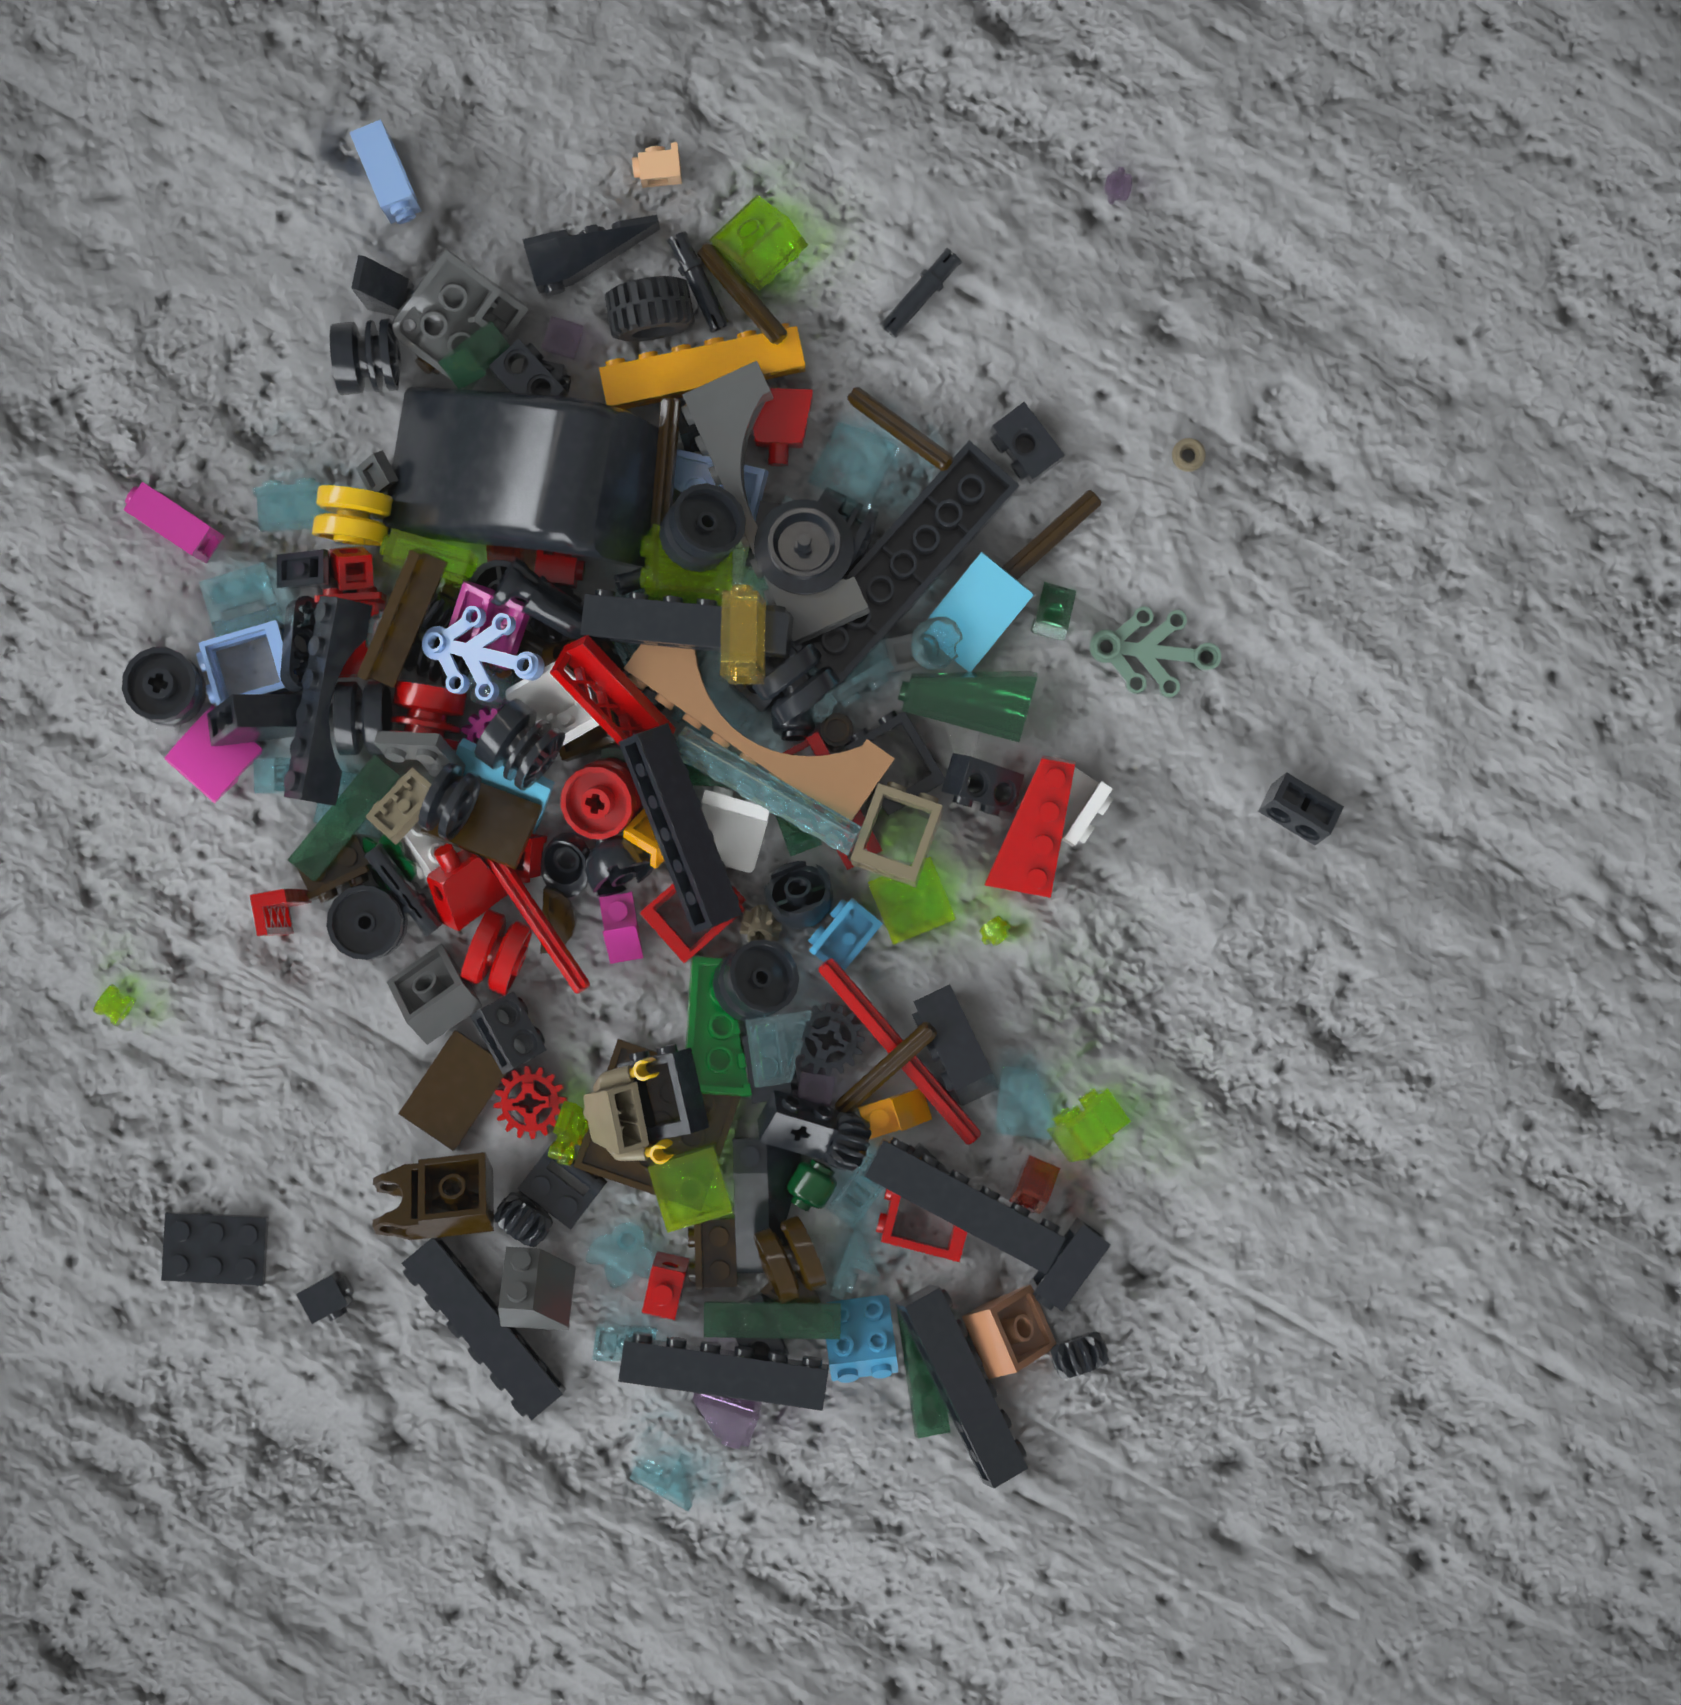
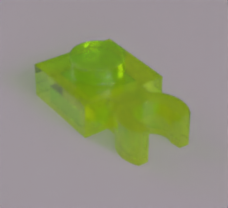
M568 1101L563 1102L553 1133L558 1137L551 1145L548 1157L557 1159L559 1164L570 1166L574 1159V1146H581L589 1125L583 1115L584 1109L576 1103Z

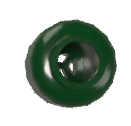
M812 1159L810 1163L801 1162L787 1185L789 1193L794 1196L791 1202L809 1212L811 1207L816 1209L824 1208L837 1187V1181L833 1177L835 1171L815 1159Z

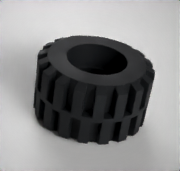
M674 276L646 277L619 284L605 293L611 336L615 339L628 342L656 340L684 332L695 324L689 285L685 279Z

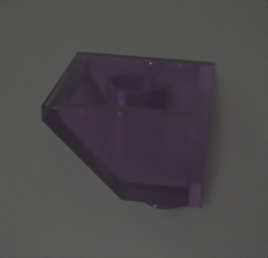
M694 1393L692 1400L714 1435L722 1439L721 1443L735 1449H740L741 1445L749 1447L760 1416L762 1402Z

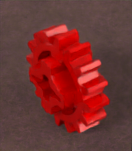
M525 1066L523 1075L517 1069H514L512 1071L513 1080L506 1077L501 1080L505 1089L495 1090V1094L501 1097V1101L494 1103L493 1108L502 1109L503 1112L497 1117V1120L503 1121L506 1119L509 1122L505 1128L507 1132L514 1127L517 1128L518 1138H521L526 1131L529 1132L531 1140L536 1139L538 1130L546 1136L550 1134L549 1124L556 1128L560 1125L555 1117L557 1115H566L567 1111L560 1108V1104L568 1101V1097L559 1095V1091L565 1086L564 1084L554 1085L555 1073L548 1077L543 1076L544 1067H539L536 1073H532L531 1066ZM522 1081V1091L519 1095L509 1098L514 1086ZM536 1081L544 1084L551 1094H544L539 1090ZM528 1093L532 1094L533 1099L546 1101L533 1107V1111H530L527 1105L516 1104L528 1098ZM552 1107L548 1118L539 1123L540 1112L544 1108ZM511 1111L520 1113L524 1117V1123L518 1121Z

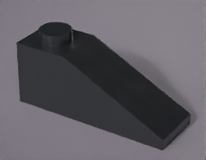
M358 255L351 289L367 310L395 316L404 302L415 291L413 290L414 285L409 278L366 256Z

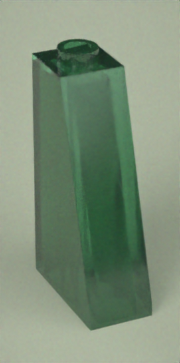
M1033 671L912 673L909 682H902L898 700L904 702L902 711L1020 742L1038 675Z

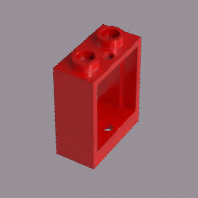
M671 884L646 906L640 914L685 964L738 917L714 926L693 946L689 947L657 911L677 893L674 884ZM732 886L734 893L738 897L739 906L743 913L746 909L742 906V904L746 901V899L734 886Z
M886 1189L884 1199L890 1200L887 1213L880 1212L876 1232L881 1233V1242L960 1262L967 1232L955 1225L952 1227L947 1248L892 1234L901 1196Z

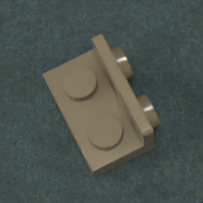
M411 768L397 780L395 786L381 800L374 804L372 810L365 817L377 830L396 845L418 822L421 806L431 783L414 768Z

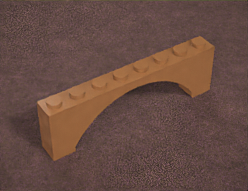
M640 645L623 668L630 673L628 678L639 689L644 691L646 686L657 692L656 701L669 710L677 706L686 713L682 719L698 730L702 725L714 732L710 737L713 741L726 750L730 744L741 751L739 759L753 769L758 764L769 771L766 778L782 789L786 784L797 791L794 795L796 799L809 808L815 803L824 809L825 812L822 817L838 828L841 823L849 826L895 760L894 757L868 739L860 747L823 756L789 755L754 743L735 730L722 717L713 704L701 676L696 650Z

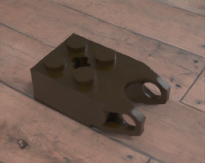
M486 1152L419 1159L418 1163L404 1164L373 1177V1185L377 1192L402 1197V1201L397 1208L372 1220V1227L378 1235L417 1240L494 1231L493 1168Z

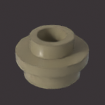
M1182 439L1176 443L1172 450V461L1181 471H1196L1205 461L1206 452L1204 446L1196 439ZM1183 451H1192L1194 459L1192 461L1184 460L1182 456Z

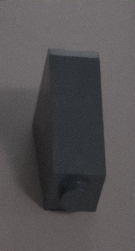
M232 694L207 713L211 746L295 737L297 726L296 712L301 704L302 694Z

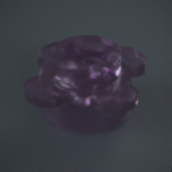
M1119 167L1117 171H1112L1107 176L1105 194L1108 195L1109 204H1114L1115 200L1126 201L1132 189V176L1125 173L1124 167Z

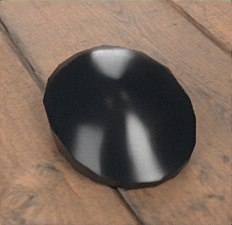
M571 833L556 835L544 849L541 858V874L546 886L558 889L569 898L580 894L588 884L585 863L590 849L579 836Z

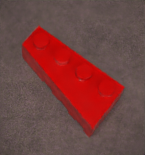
M1042 756L984 886L1051 898L1076 761Z

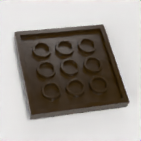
M618 1038L607 1071L618 1068L617 1064L630 1061L629 1054L649 1050L650 1056L657 1055V1051ZM663 1063L646 1067L650 1074L659 1072L658 1076L646 1080L655 1124L679 1120L680 1116L668 1064ZM702 1093L709 1128L692 1134L667 1138L672 1140L673 1144L662 1150L664 1153L674 1154V1156L664 1164H656L651 1157H648L647 1161H618L614 1159L606 1148L592 1141L588 1125L573 1167L702 1211L741 1096ZM660 1140L649 1142L648 1147H653Z

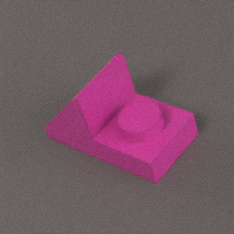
M633 892L599 897L604 931L602 932L610 964L644 958Z

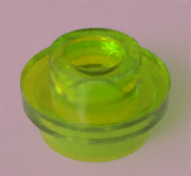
M996 916L983 925L979 930V933L982 935L981 941L983 944L988 945L992 943L993 946H997L1006 940L1010 935L1008 932L1011 927L1008 920L1004 921L1001 916Z

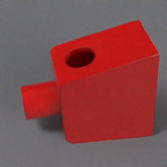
M769 388L774 399L765 403L753 427L756 446L769 447L768 465L776 467L788 466L789 448H803L813 402L812 389Z
M452 844L442 845L435 850L434 856L440 866L428 874L427 882L440 920L444 925L460 931L508 895L499 880L479 856L466 850L456 853Z
M657 1251L650 1272L642 1314L676 1321L690 1258ZM664 1265H670L676 1268H670Z

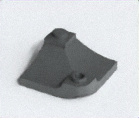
M445 248L412 295L393 318L392 327L396 338L407 348L463 389L472 390L507 343L510 334L529 309L527 305L507 290L482 275ZM405 320H413L416 323V327L411 331L405 330L403 328Z

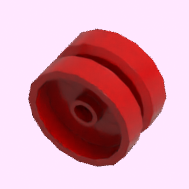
M600 758L586 764L569 777L561 792V810L566 822L576 833L589 839H606L617 835L626 828L643 808L627 763L617 758Z
M488 909L482 917L469 946L462 967L461 978L478 984L484 980L490 967H492L488 979L489 989L506 996L524 964L533 931L527 923L517 920L510 925L503 937L506 927L505 915Z

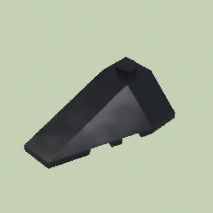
M657 215L617 221L611 225L612 229L605 230L602 226L597 227L596 224L586 226L585 230H582L577 235H568L566 229L522 239L539 294L545 292L546 296H553L563 293L565 287L574 285L659 231L661 228Z
M759 1137L733 1138L737 1274L764 1273L759 1261V1254L753 1234L769 1227L776 1232L781 1240L780 1224L782 1221L787 1220L792 1204L791 1201L794 1197L789 1193L787 1185L798 1165L802 1162V1155L759 1142Z

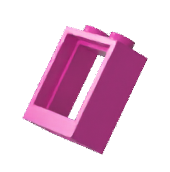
M144 482L139 487H133L125 499L127 504L123 509L125 512L204 563L208 562L225 537Z

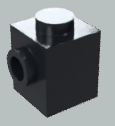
M336 1271L301 1290L296 1296L311 1324H314L326 1316L331 1322L347 1313L348 1310L345 1306L353 1301L351 1294L354 1293V1290L345 1275L341 1277L339 1272Z

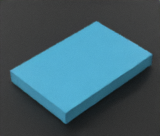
M981 552L918 631L971 673L1033 597L1034 593L984 552Z
M463 738L456 751V754L466 765L463 776L473 772L481 777V783L542 805L543 810L532 834H535L541 823L555 782L542 776L527 790H520L514 785V779L510 781L503 777L506 764L497 770L490 768L475 757L474 751L477 744Z

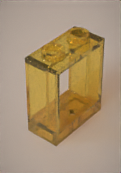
M732 585V591L722 590L720 676L729 684H764L766 601L758 591H753V586Z

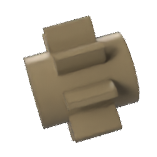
M757 905L751 909V912L744 911L740 934H747L748 942L764 939L768 941L779 940L782 924L774 918L767 905Z

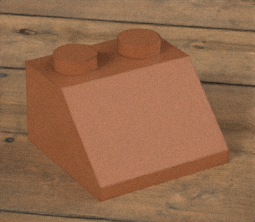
M1031 1284L988 1301L962 1316L988 1379L1017 1373L1048 1353L1056 1345L1041 1306L1032 1294L1034 1290Z

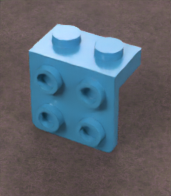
M853 898L848 903L842 899L829 914L834 920L828 928L825 929L820 925L808 940L813 945L809 950L813 955H816L823 962L830 958L835 959L844 971L883 924Z
M886 1295L831 1301L823 1305L828 1361L832 1381L838 1380L842 1383H850L860 1377L886 1378L892 1373L899 1372L890 1301Z

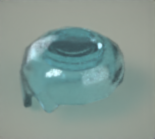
M944 616L926 619L916 626L911 637L912 656L919 665L928 670L944 669L952 660L958 657L956 646L963 639L957 623Z

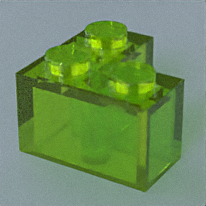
M1095 1088L1090 1089L1078 1098L1081 1103L1080 1105H1075L1070 1109L1067 1107L1052 1117L1054 1124L1046 1130L1069 1163L1089 1159L1114 1140L1113 1135L1131 1122L1108 1088L1096 1091Z

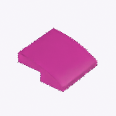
M463 581L448 627L460 620L464 610L469 606L482 608L486 613V622L479 628L472 627L456 639V641L467 643L489 628L497 614L504 613L514 617L516 621L514 632L510 635L501 636L485 648L516 656L530 617L521 612L524 602L511 598L506 604L497 606L490 602L495 590L469 581ZM476 611L471 616L472 622H475L478 618ZM507 619L501 622L502 630L507 627ZM498 666V667H500V668H502V669H504V670L510 669V668Z
M212 705L180 738L165 756L164 760L213 803H216L238 782L239 776L262 754L263 749L255 742L211 746L207 713L215 708Z

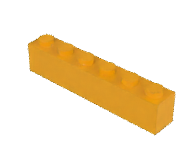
M782 323V326L787 330V337L778 345L771 343L763 333L757 334L756 330H749L738 333L737 339L724 341L723 337H716L705 340L704 345L691 348L690 344H682L672 347L670 353L658 355V351H649L639 354V359L627 362L625 358L608 360L605 362L606 366L599 367L606 404L626 410L659 403L663 398H683V394L754 361L758 362L765 380L806 372L797 326L790 327L789 323Z

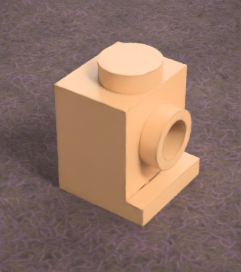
M677 142L671 143L670 150H665L663 146H652L646 148L645 152L638 153V157H632L634 178H640L642 188L682 184L680 154Z

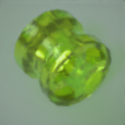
M111 984L96 1002L93 1012L99 1016H107L110 1019V1023L117 1027L128 1016L136 999L131 995L124 996L120 993L117 986Z

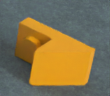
M918 1088L858 1107L861 1117L870 1123L872 1133L870 1139L898 1130L904 1131L932 1120L926 1097Z

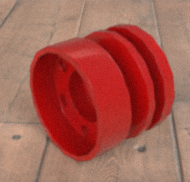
M398 681L395 687L393 704L407 709V715L390 717V722L405 725L404 732L440 734L443 739L445 732L461 734V728L447 723L448 716L464 715L467 693L455 694L448 691L447 688ZM388 730V731H392V732H403V731H396V730ZM444 739L453 750H457L458 741Z

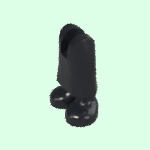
M515 557L499 580L498 588L490 602L501 606L506 604L511 598H521L525 600L521 610L522 613L543 622L572 640L581 638L583 605L561 591L543 575L539 577L524 561Z

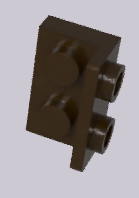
M355 834L295 864L309 892L307 893L309 900L319 899L320 903H324L338 896L337 889L347 884L353 888L369 881L368 874L372 873L373 866L364 857L363 845L358 835Z
M735 1218L695 1219L694 1227H688V1247L695 1248V1261H689V1282H696V1290L710 1287H737Z

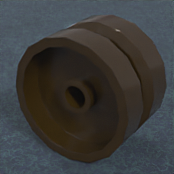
M797 1215L782 1221L780 1224L783 1245L776 1232L769 1227L753 1234L763 1271L782 1304L799 1296L796 1274L803 1286L810 1291L827 1284L814 1245L801 1219Z

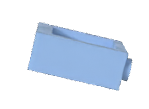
M381 119L349 132L379 205L390 223L404 224L413 220L416 217L415 214L422 210L392 138Z
M274 620L198 643L201 652L196 653L197 661L201 671H206L210 684L206 685V691L211 704L216 703V706H218L229 697L216 651L264 637L268 638L280 682L241 694H280L289 691L282 684L280 678L284 635L283 623Z

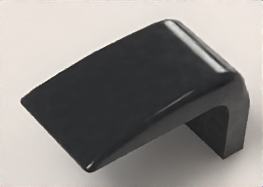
M409 387L404 393L392 464L398 481L388 489L387 495L393 498L391 515L383 518V524L389 528L388 535L557 552L637 568L654 564L659 533L651 531L650 524L659 428L619 407L574 397L486 390Z

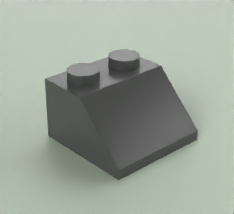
M442 943L387 981L406 1023L427 1045L482 1007L469 981L461 978L460 968Z
M506 1246L498 1306L500 1325L502 1327L569 1331L576 1267L540 1248Z

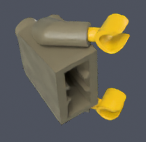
M653 1057L636 1062L633 1068L627 1065L603 1072L594 1083L593 1092L585 1094L583 1097L585 1105L583 1115L588 1121L592 1141L606 1148L612 1157L618 1161H647L648 1157H651L656 1164H664L674 1156V1154H666L662 1150L673 1144V1141L670 1139H662L653 1147H648L649 1141L637 1082H633L634 1078L646 1081L659 1075V1072L650 1074L646 1070V1064L656 1060Z

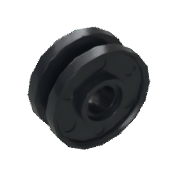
M448 763L434 779L422 803L418 820L419 826L427 831L433 830L439 824L438 834L447 841L452 840L468 820L478 799L482 781L481 777L473 772L467 773L461 779L462 769L455 763Z

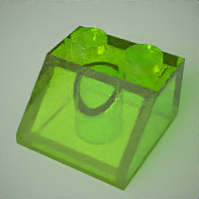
M756 195L709 239L710 243L717 248L732 267L759 291L765 285L771 283L775 276L790 262L796 260L800 253L808 246L789 217L759 195Z

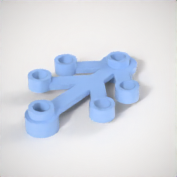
M469 606L464 610L462 618L447 629L442 626L431 627L426 631L422 639V649L425 655L430 659L439 660L447 675L446 688L448 691L455 694H464L470 685L468 677L460 673L452 654L462 656L477 684L475 688L476 696L482 701L492 702L496 700L499 695V687L491 681L481 661L514 669L516 675L522 679L533 681L540 678L544 672L545 665L543 659L538 654L522 652L515 656L485 648L501 636L510 635L514 632L516 621L511 615L499 613L494 617L489 628L467 643L456 641V639L472 627L479 628L486 622V613L482 608ZM476 611L478 618L475 622H472L471 616ZM507 619V627L502 630L501 622ZM437 637H439L440 644L437 648H435V640L437 639ZM528 659L529 667L526 671H523V664ZM460 678L461 685L456 689L454 686L455 680ZM489 685L491 688V692L486 697L484 695V689L486 686Z

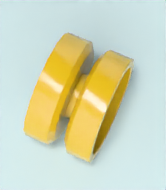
M334 485L318 486L316 504L323 510L333 513H322L315 516L312 534L350 545L385 546L387 545L389 528L382 522L369 518L383 519L390 516L393 498L383 493L359 488Z

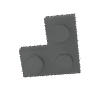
M377 731L374 744L388 760L393 762L418 760L428 770L429 774L435 778L448 763H455L461 767V777H463L465 763L440 734Z

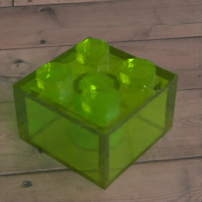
M931 856L926 859L916 887L885 876L867 882L892 945L956 920Z
M715 1144L673 1156L664 1164L653 1162L648 1165V1171L667 1233L734 1212V1205Z

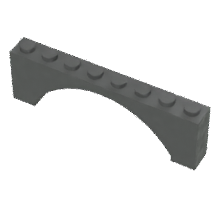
M757 361L683 394L686 405L681 407L688 425L695 424L700 433L699 436L695 437V441L702 456L709 454L714 466L708 469L715 485H723L724 489L731 493L742 506L746 525L745 533L740 541L744 548L751 547L754 556V541L758 526L752 516L746 496L744 481L745 456L750 434L757 417L765 403L774 399ZM756 558L749 560L757 578H765L758 567ZM855 577L847 580L841 579L831 588L811 595L788 593L777 588L765 578L769 589L763 592L769 605L783 606L786 608L785 612L791 613L794 617L791 638L796 646L870 613Z

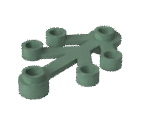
M1145 606L1136 609L1132 618L1116 631L1101 630L1092 637L1090 652L1093 658L1101 663H1111L1126 681V689L1132 694H1139L1144 691L1147 681L1142 674L1134 672L1123 655L1137 657L1159 684L1161 695L1167 698L1178 694L1180 683L1176 678L1169 676L1157 659L1195 663L1196 667L1204 671L1214 669L1221 661V651L1212 643L1201 644L1197 649L1157 645L1173 631H1179L1185 627L1187 617L1180 610L1170 612L1166 617V621L1139 643L1125 642L1124 640L1139 627L1144 628L1152 623L1154 618L1153 612ZM1145 611L1148 613V622H1139L1137 619L1138 612ZM1172 615H1179L1182 618L1181 626L1175 627L1171 624L1170 619ZM1102 641H1109L1112 644L1111 652L1104 653L1100 649ZM1204 651L1212 655V661L1208 664L1203 663L1200 659V655ZM1136 677L1142 681V687L1139 690H1135L1130 686L1132 678ZM1166 681H1171L1175 684V691L1173 693L1165 692L1163 685Z

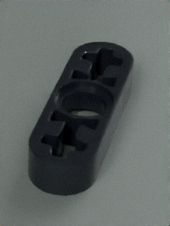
M306 595L291 601L287 605L285 612L280 678L285 688L292 692L303 690L302 680L299 681V676L303 679V675L307 670L310 655L308 646L313 637L316 622L314 613L318 604L314 602V598ZM296 635L301 636L305 640L307 645L305 652L300 651L296 647Z

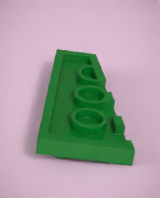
M693 956L690 964L685 1049H692L701 1093L750 1097L752 1093L747 1079V1066L740 1042L738 1020L731 1017L721 1008L714 994V973L722 959Z

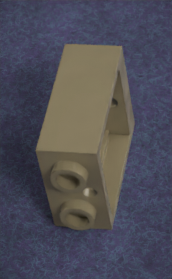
M887 782V785L878 783L850 859L853 866L916 887L944 812L943 805L938 804V798L926 793H920L919 796L906 793L907 788L900 784ZM884 798L930 813L912 866L865 850Z

